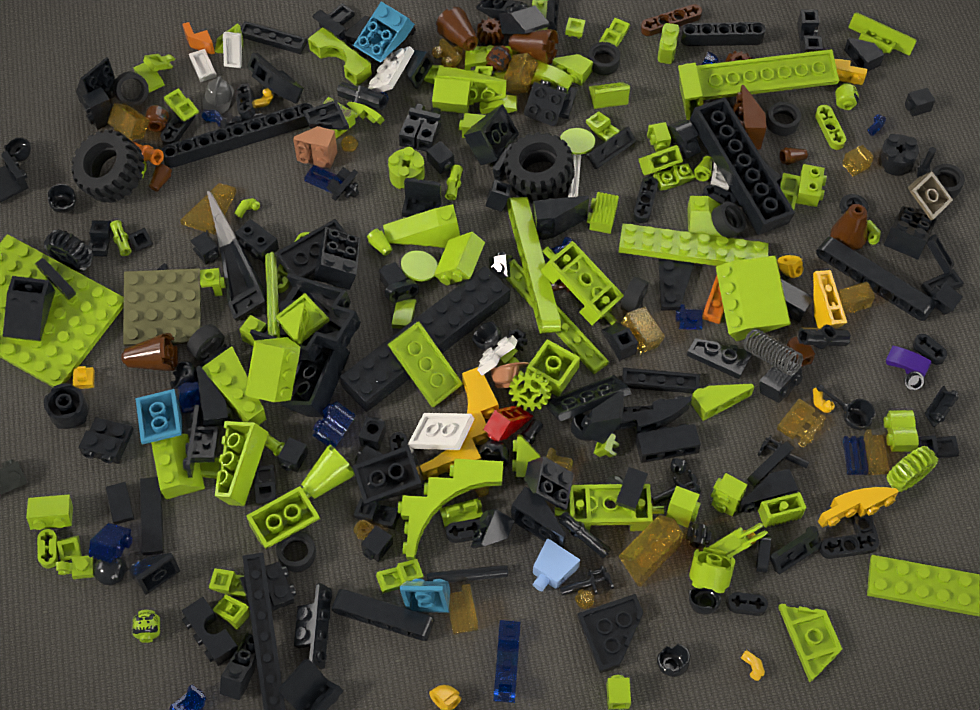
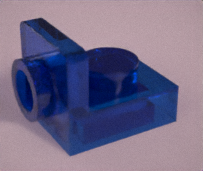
M681 304L680 309L676 310V322H679V329L702 330V310L685 309V304Z

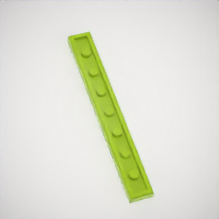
M513 259L509 262L511 277L506 278V280L533 308L523 268ZM557 306L561 320V330L555 333L575 355L580 357L583 364L593 374H596L606 367L609 361Z

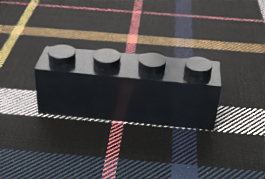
M322 347L320 354L317 355L313 362L299 360L291 400L282 401L281 405L307 417H324L350 351L345 348L343 353Z

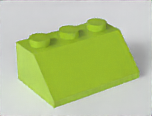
M288 337L254 341L245 395L270 402L291 400L301 347Z
M188 434L151 442L160 491L165 499L205 489L200 463H195L193 478H188L187 470L183 469V460L187 458L186 443L190 441Z
M301 486L246 515L249 526L265 549L320 519Z

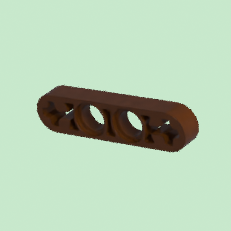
M692 4L645 19L641 24V33L645 36L662 33L664 25L660 21L663 20L670 24H676L679 27L698 21L701 18L702 8L699 5ZM675 16H682L683 19L677 20Z

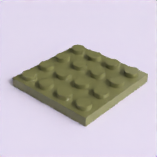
M200 268L124 272L123 345L133 346L163 333H171L175 339L172 341V344H187L191 336L201 328Z

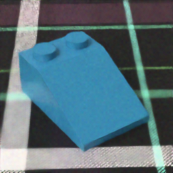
M175 389L136 398L142 445L182 435L181 408Z
M413 579L400 585V592L406 609L416 612L449 613L450 586L448 581L443 579H434L433 581Z

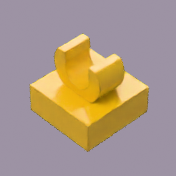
M86 366L75 368L73 372V386L79 389L94 388V368H86Z

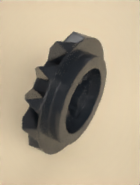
M848 194L840 201L839 209H841V214H844L852 203L853 205L860 204L864 206L868 212V203L860 195Z

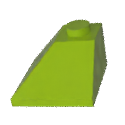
M690 196L687 208L688 232L721 237L712 222V211L720 206V204L709 196Z

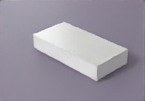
M223 33L224 66L242 67L241 33Z
M205 49L189 54L200 83L217 77Z

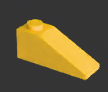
M831 270L815 271L813 273L814 317L817 327L822 328L827 324L834 329H838L846 324L847 320Z

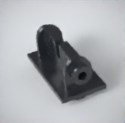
M942 386L924 413L933 427L945 420L946 415L950 411L949 407H952L959 399L957 391L952 390L949 392L945 386Z

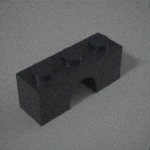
M801 9L797 22L801 53L823 51L822 38L818 36V10Z
M204 597L181 610L184 615L183 623L188 630L191 628L196 634L193 637L199 646L203 644L206 648L204 654L210 663L215 661L217 666L233 657L238 647L226 629L218 634L207 632L209 625L216 621L217 618Z

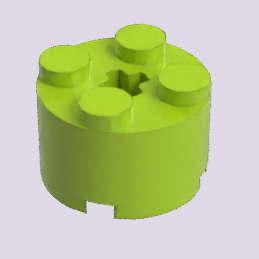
M412 147L398 150L388 158L390 181L396 188H404L406 178L424 179V159Z
M706 547L700 552L699 549L695 550L689 573L692 585L695 588H707L717 593H724L725 589L730 586L735 559L732 556L729 559L726 557V552L715 548Z

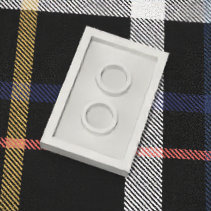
M409 46L391 52L384 59L382 65L378 67L377 74L369 82L368 89L377 93L393 89L414 50Z
M424 413L408 444L413 449L460 450L475 418L472 414Z

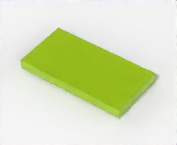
M416 322L387 344L431 407L438 405L463 385L420 322Z

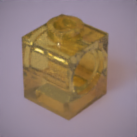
M861 145L845 154L842 165L852 176H855L870 168L874 157L864 145Z

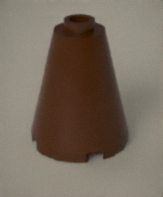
M456 6L451 10L446 9L436 21V30L439 35L466 51L475 49L478 44V38L465 11Z
M538 30L527 34H513L509 38V46L511 50L545 64H552L558 49H555V43L558 44L559 39L556 30Z
M860 204L851 205L833 225L830 237L835 238L852 250L863 248L868 237L866 208Z
M163 333L125 348L124 353L121 355L122 362L130 368L174 371L173 367L178 365L177 346L172 344V341L175 339L171 333Z

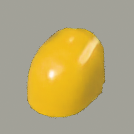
M785 255L777 260L779 269L785 276L796 278L803 273L802 258L794 255Z
M439 685L429 692L431 699L441 710H453L461 701L460 693L449 685Z

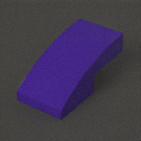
M892 346L886 358L887 365L903 368L906 374L917 371L923 377H925L931 365L929 359L897 346Z

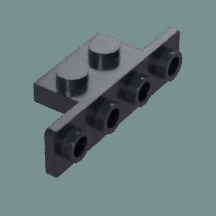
M195 405L194 412H191L190 415L192 427L188 428V438L190 441L186 443L187 458L183 460V469L187 470L188 478H193L195 463L215 462L219 428L200 427L202 417L199 405Z
M322 583L316 584L314 603L297 606L294 647L298 649L310 647L309 660L318 669H325L332 599L331 588Z

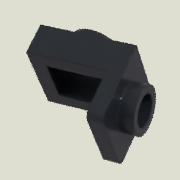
M506 252L495 253V256L489 257L490 271L499 279L511 277L509 260H513V256L507 255Z

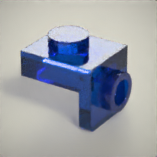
M187 382L178 387L177 398L183 413L194 411L195 405L200 406L197 382Z
M191 684L188 687L187 693L172 703L169 710H203L206 696L200 689Z

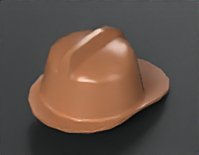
M517 362L492 368L490 370L492 381L497 388H509L515 375L518 376L519 370L527 367L529 363Z

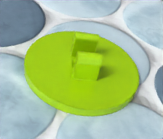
M582 128L568 129L560 136L561 140L563 139L567 142L572 154L575 155L586 154L595 146L594 135Z
M424 251L408 252L401 260L403 273L408 278L421 282L432 279L438 266L434 257Z

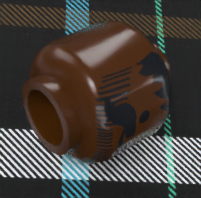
M503 45L501 47L494 46L486 56V65L493 66L494 72L504 71L511 61L510 50Z
M159 105L150 106L145 115V125L154 132L164 130L168 124L169 112Z

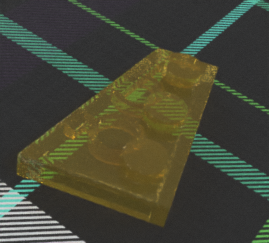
M218 183L210 192L225 215L237 191L235 187ZM208 195L180 220L182 225L201 231L208 230L211 234L216 233Z

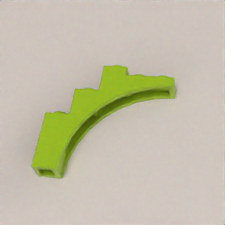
M455 459L454 465H450V477L453 478L429 477L428 483L424 484V495H427V497L403 495L402 501L398 503V513H401L402 520H409V522H405L404 534H408L407 542H403V554H406L407 560L416 559L418 544L424 529L432 517L446 503L456 496L473 489L486 486H502L503 461Z

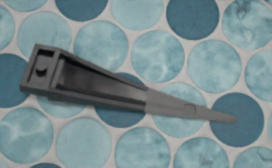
M207 191L221 252L227 301L234 320L239 321L267 304V298L260 279L213 194Z

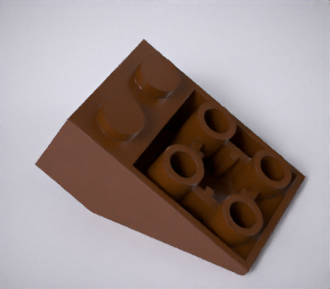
M741 85L740 92H737V103L734 104V112L737 114L739 121L756 149H761L767 128L765 112L747 88Z

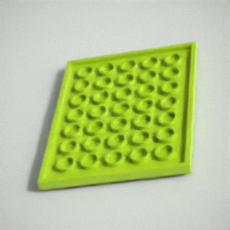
M7 234L0 242V358L51 387L66 383L73 375L74 369L79 367L124 308V297ZM43 257L74 289L76 295L68 300L52 284L56 292L41 341L3 337L7 291L12 276L48 280L35 265Z

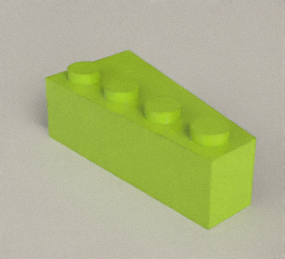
M232 346L202 367L225 398L226 404L230 406L243 422H253L260 425L267 420L260 400L245 395L248 377Z
M224 421L226 434L222 436L224 449L219 459L221 470L217 474L215 497L228 505L245 506L269 432L253 422Z

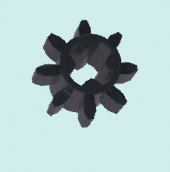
M518 328L512 331L508 330V336L504 337L509 338L513 335L518 341L515 349L523 351V345L528 344V339L525 338L526 332L522 333Z
M695 523L692 528L688 527L686 540L690 541V546L704 548L705 544L709 545L712 532L707 531L708 527L706 525Z

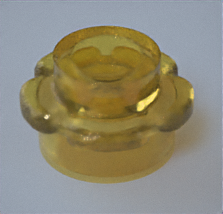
M345 136L341 141L342 149L346 152H353L358 147V141L353 136Z
M361 520L354 526V534H356L358 539L364 540L373 529V525L366 520Z
M580 589L575 596L577 605L582 609H587L594 605L593 594L588 590Z

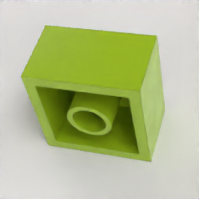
M547 339L527 366V369H530L531 373L536 369L538 375L544 373L543 379H549L548 385L552 386L550 392L560 396L579 369L580 357Z

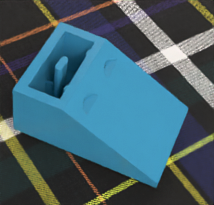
M381 1L353 46L381 63L406 39L415 24L408 17Z

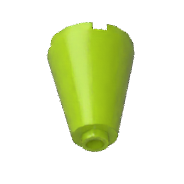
M331 444L325 449L301 483L302 489L308 498L312 496L315 499L355 476L354 470L349 466L350 464Z

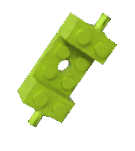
M573 241L557 254L547 246L542 252L550 260L541 269V272L552 284L560 279L584 304L585 307L580 311V314L591 325L603 318L613 325L617 320L610 311L624 295ZM581 277H586L589 280V284L584 283Z
M622 484L572 485L567 510L555 507L554 513L555 516H559L568 512L576 521L582 522L589 531L591 525H630V531H651L653 523L652 514H664V506H652L650 484L644 485L635 511L618 505L612 509L605 506L607 501H613L616 504Z

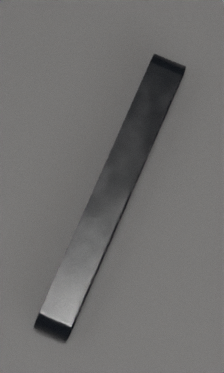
M302 103L165 145L161 150L164 153V163L169 168H175L308 127L309 125L303 111L313 108L310 103Z

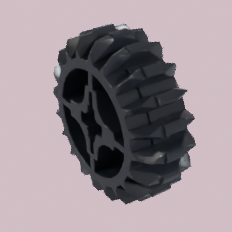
M54 229L45 238L43 246L54 260L80 272H83L91 265L94 257L92 251L88 248V245H85L83 241L72 233L69 234L67 231Z

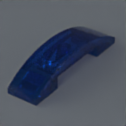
M500 620L493 697L495 702L515 703L521 622Z

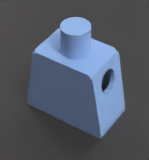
M547 539L533 566V574L537 576L533 586L539 591H543L548 584L555 589L559 588L579 568L580 559L550 539Z

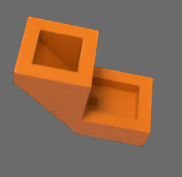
M189 22L182 24L191 48L197 50L205 49L207 53L215 54L213 43L207 30L194 34Z

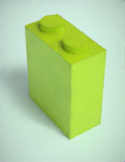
M696 63L678 66L680 91L686 120H690L694 108L703 105V95Z
M473 232L449 239L434 276L445 285L470 279L485 242Z

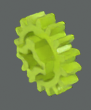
M527 369L525 374L520 371L518 376L515 375L513 377V381L509 385L511 388L509 394L514 395L511 399L512 401H518L517 407L523 405L525 411L527 407L534 411L536 406L540 410L542 404L547 405L548 399H550L552 394L550 393L552 386L548 385L549 379H543L544 373L538 375L536 369L533 373L530 372V369ZM525 380L524 384L518 386L520 382Z

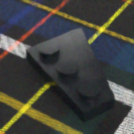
M670 259L658 260L661 310L680 311L695 263Z
M695 338L686 356L740 379L753 354L745 349L738 348L737 345H730L728 347L720 345L718 342Z

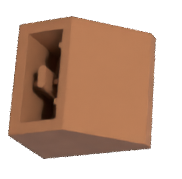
M317 126L294 136L297 161L331 169L337 154L335 130Z

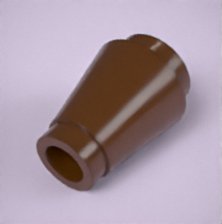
M788 147L781 150L779 154L781 163L786 165L807 159L808 156L806 149Z
M164 164L156 166L149 188L158 192L171 177L172 170Z

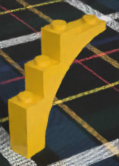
M478 367L462 373V383L468 400L467 414H472L475 418L460 450H445L434 459L419 466L424 480L429 479V477H438L445 472L450 473V465H454L455 459L481 460L475 445H482L490 440L488 433L483 430L486 425L485 418L490 419L493 412L499 409V404L485 375H481L477 370Z

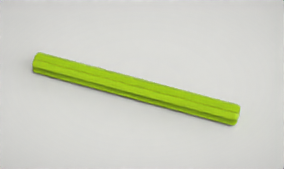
M270 252L265 255L268 335L280 338L279 322L275 318L279 314L277 260L274 252Z

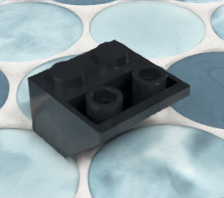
M544 456L529 461L524 480L533 494L563 510H567L574 473Z

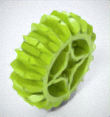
M919 447L892 467V470L887 474V481L892 488L903 492L927 476L936 466L938 458L928 447Z

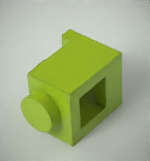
M666 122L649 125L647 137L648 139L650 138V144L654 145L655 151L658 152L669 148L671 137Z

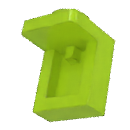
M219 268L200 270L201 287H213L215 296H223L222 288H225V278L221 277Z

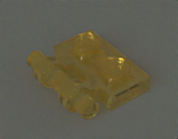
M799 398L779 423L777 430L792 440L796 435H799L801 440L798 444L801 447H805L807 443L812 442L814 434L822 429L826 417L822 414L818 418L814 417L815 408ZM806 422L811 425L808 430L803 428Z

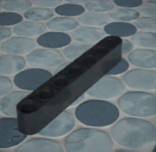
M827 237L816 250V254L821 260L920 321H925L936 307V303L932 298L835 238Z

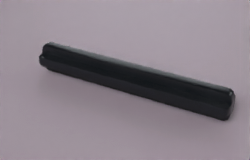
M507 565L429 572L427 573V581L443 579L453 583L503 578L508 576Z

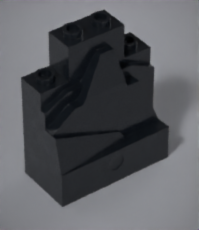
M288 274L287 278L293 288L284 301L297 300L306 293L308 297L315 299V304L330 320L318 329L314 335L303 341L302 345H299L301 348L298 362L299 360L313 362L317 355L320 354L322 347L343 353L361 324L356 311L348 309L351 301L346 290ZM268 326L263 333L253 329L250 331L254 341L277 338L268 335Z

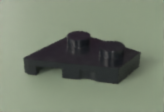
M337 100L303 111L310 128L318 126L326 129H349V124Z

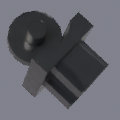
M343 167L337 174V177L343 183L340 184L334 178L331 180L327 189L333 193L332 199L334 201L344 191L346 192L344 194L346 198L350 196L356 197L359 194L357 189L359 185L356 182L353 185L351 184L358 171L354 169L350 172Z

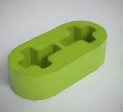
M51 529L42 530L37 538L38 561L46 569L56 566V562L59 560L58 537ZM47 536H50L52 538L49 539V546H47L46 542L44 541L47 539ZM47 552H49L52 557L49 559V562L45 561V559L47 558Z

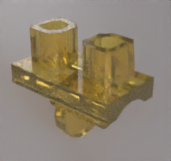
M444 38L440 39L439 45L433 48L432 55L435 59L442 57L441 63L444 67L459 69L458 65L462 59V48L459 46L453 47Z

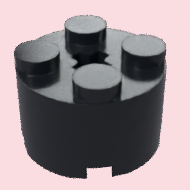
M890 134L884 141L879 154V165L885 168V172L894 176H902L906 172H910L919 154L917 140L914 137L902 134Z
M69 383L54 386L51 392L44 398V408L50 420L58 429H71L86 422L89 407L79 388Z

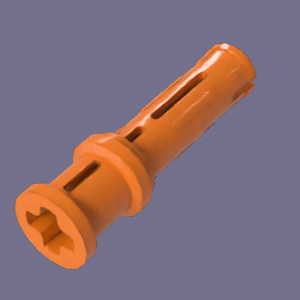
M133 142L140 148L144 161L149 160L154 165L162 163L164 158L163 151L153 149L150 145L143 146Z

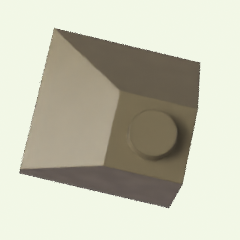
M932 171L917 178L908 187L930 220H933L953 201Z

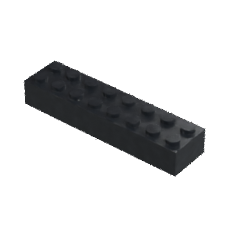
M722 98L694 108L690 121L757 235L789 224L795 212L727 99Z

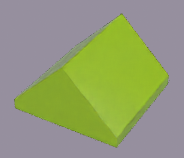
M435 77L432 97L433 108H439L441 111L469 113L470 80Z
M624 82L589 86L594 109L628 105L630 85Z

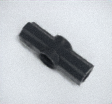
M342 81L337 88L338 96L365 106L383 110L388 103L387 96L373 92L371 89L360 85L355 86Z
M826 324L822 328H801L798 331L797 339L799 344L815 345L819 349H824L826 346H847L850 343L851 335L849 330L834 329Z

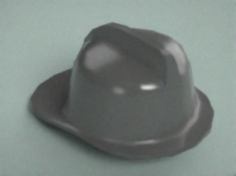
M221 76L208 83L203 99L205 112L213 116L224 114L229 109L234 93L232 86L223 80Z

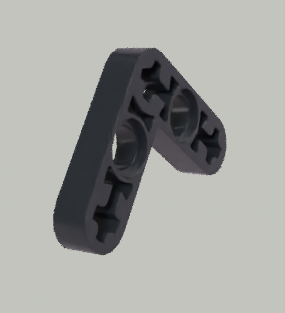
M856 513L851 516L856 534L825 539L821 544V555L826 559H835L873 553L879 546V538L872 515L868 516L866 514L860 517ZM858 521H867L869 528H861ZM867 539L869 540V542H873V545L871 547L869 546V544H864ZM847 541L852 542L855 549H846L844 543ZM827 545H829L830 548H834L832 552H830L829 549H826Z

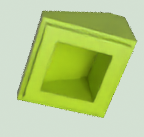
M79 535L57 541L61 561L82 556Z

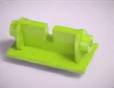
M477 498L441 508L440 513L444 527L453 522L481 518L483 514L481 501Z

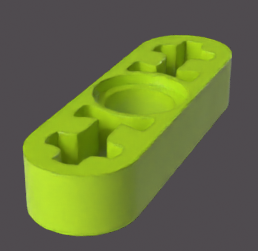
M820 105L817 108L815 118L829 146L832 149L840 150L845 145L846 136L832 108L828 105ZM826 125H833L835 129L830 130Z

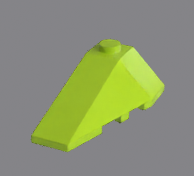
M439 67L436 77L470 80L469 105L506 97L507 80L458 68Z
M453 204L383 225L385 237L389 244L445 248L449 239L460 236Z

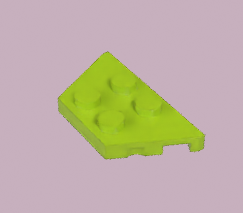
M780 604L778 607L807 678L811 682L842 651V647L826 610H811L801 606L795 608L788 607L786 604Z

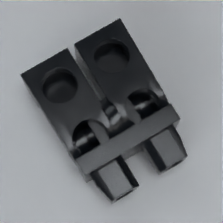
M418 103L414 108H410L409 114L399 133V146L415 149L417 144V150L425 152L434 146L441 127V109L434 107L431 112L425 111L424 105Z

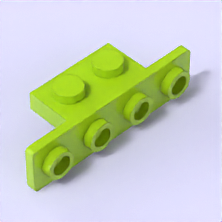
M857 12L854 13L849 24L850 29L861 33L859 40L875 43L883 53L890 54L893 49H896L906 55H910L917 42L916 39Z

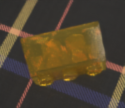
M659 515L619 555V558L639 587L681 546L684 534L675 519Z

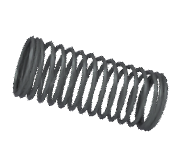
M759 329L750 331L744 340V349L787 375L795 374L802 365L803 355L789 348V346L763 333ZM757 333H759V335L754 339L752 343V348L750 349L751 340ZM753 334V336L751 337V339H750V341H749V345H748V349H747V341H748L749 337ZM759 337L756 345L753 347L756 339ZM798 355V360L795 366L791 370L787 371V369H789L794 364L796 356ZM794 357V360L791 363V365L787 367L791 359Z

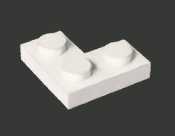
M513 335L509 338L504 337L497 343V347L487 349L482 354L483 358L479 361L480 364L477 369L479 373L484 375L494 368L502 356L515 348L518 342Z

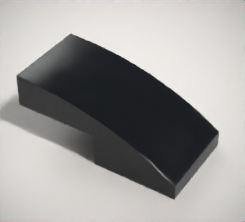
M92 220L88 248L94 256H107L111 221Z
M936 435L918 437L919 445L917 448L926 446L935 453L937 458L959 456L956 435L936 438Z
M274 465L257 467L254 476L256 504L270 503L277 499Z
M360 498L353 516L362 521L395 530L401 513H398V508L380 505L379 501L364 504L363 498Z

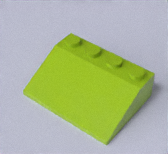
M776 256L735 260L716 266L728 333L732 338L740 341L745 339L748 333L754 329H759L765 333L790 325Z

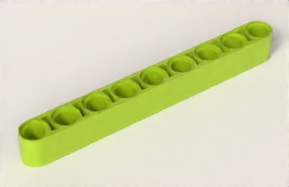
M508 198V214L540 334L560 332L561 320L550 280L541 272V269L546 264L528 198Z

